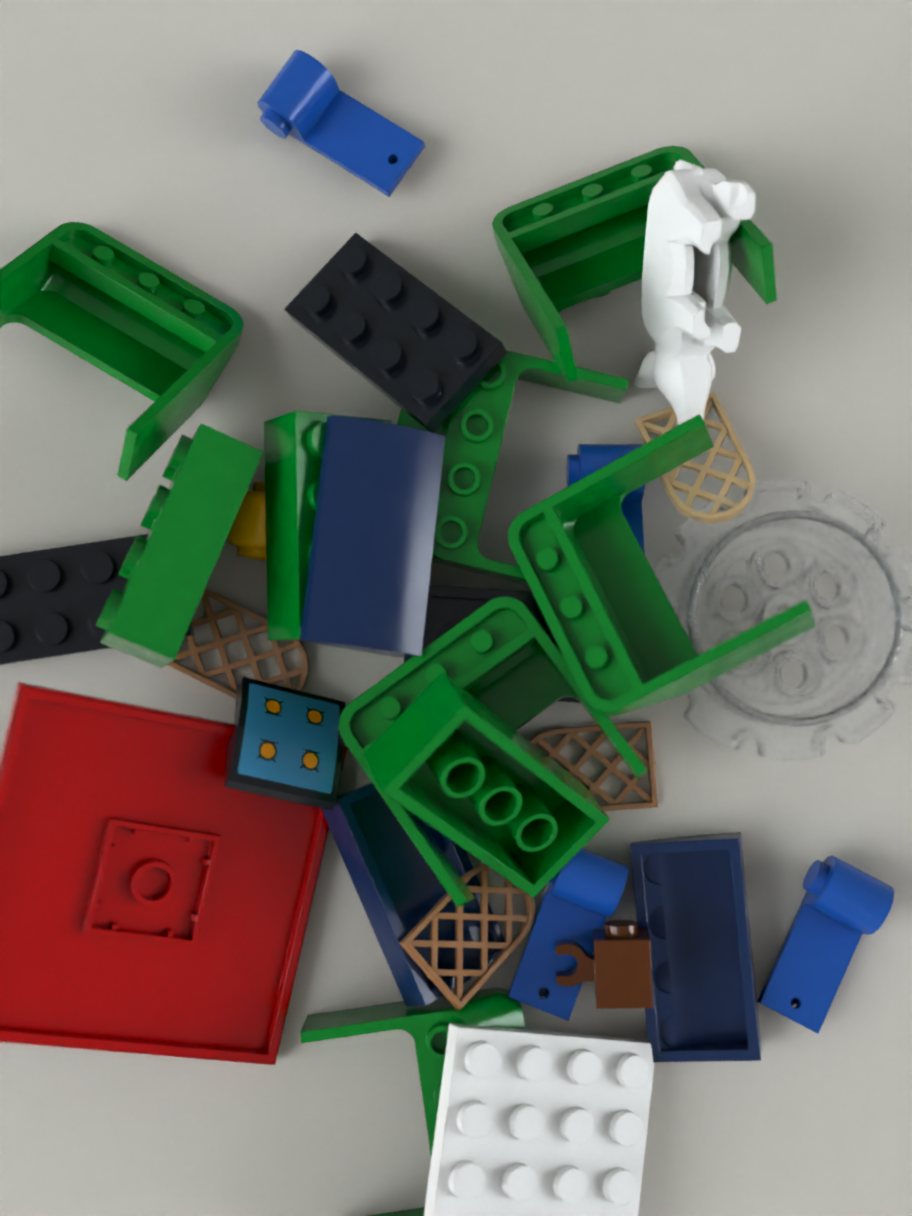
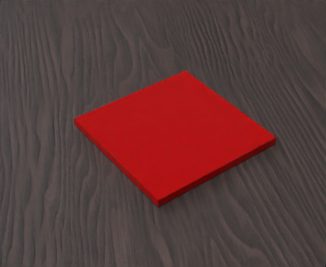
M18 682L0 755V1042L275 1065L329 831V826L321 808L226 788L227 745L234 732V723ZM344 746L342 770L348 748L347 746Z

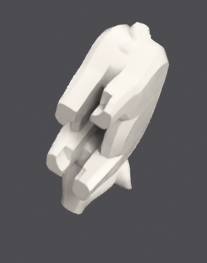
M684 160L677 161L674 170L666 171L653 188L649 199L642 270L641 304L644 325L655 342V349L646 354L633 384L634 387L658 388L673 407L678 425L700 414L704 421L705 407L712 379L715 378L716 372L715 362L710 352L715 347L722 349L725 353L735 352L738 347L741 327L723 305L729 291L732 273V252L729 239L737 230L740 220H747L752 217L755 212L756 199L755 192L745 181L727 180L715 168L702 169L700 166Z

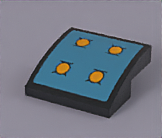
M243 677L236 691L234 732L227 745L225 787L332 811L337 801L344 753V741L339 732V719L343 709L346 707V702Z

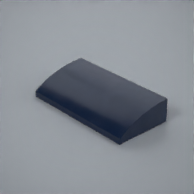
M340 415L327 416L300 641L392 657L422 656L445 436L376 420Z
M370 781L337 796L336 805L332 811L322 808L321 810L405 1005L427 1006L442 997L443 994L427 978L426 974L399 943L447 891ZM422 820L460 877L473 868L466 850ZM477 875L473 876L466 885L480 886ZM472 893L475 899L463 906V913L480 914V893ZM451 899L440 912L455 913V903ZM488 903V914H493ZM438 919V941H455V920ZM463 920V941L480 942V921ZM488 921V942H504V937L497 921ZM430 923L414 940H430ZM414 947L430 965V947ZM438 947V969H455V948ZM463 948V969L480 970V948ZM488 949V965L503 949ZM439 976L451 991L455 989V976ZM463 976V983L475 976Z
M741 832L631 842L630 854L638 928H648L651 940L653 1008H645L648 1043H651L653 1062L761 1061L762 1046Z

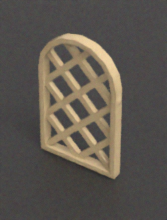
M715 392L708 395L704 423L706 427L720 431V434L713 445L714 447L707 450L710 453L704 465L687 461L672 469L669 476L666 473L660 476L665 493L679 513L693 521L709 524L729 521L743 513L752 501L756 484L751 461L748 459ZM669 407L635 419V425L643 443L646 444L651 441L647 431L662 435L673 429L677 417L673 407ZM712 407L721 423L707 418ZM670 418L665 428L653 424ZM726 436H728L735 452L721 447ZM717 455L735 461L729 474L711 468ZM741 465L747 474L748 481L736 477ZM681 467L699 473L693 487L675 481ZM706 476L724 481L718 496L700 490ZM731 485L748 490V493L740 503L725 498ZM674 489L689 494L684 504ZM696 497L714 503L710 513L699 512L690 508ZM721 506L729 508L727 511L718 512Z

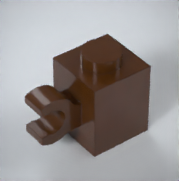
M632 920L607 921L604 923V929H593L594 954L588 953L580 943L574 940L565 939L555 943V954H569L577 960V966L573 970L556 971L557 984L570 987L582 982H595L596 1009L653 1008L651 940L648 928H638L637 922Z

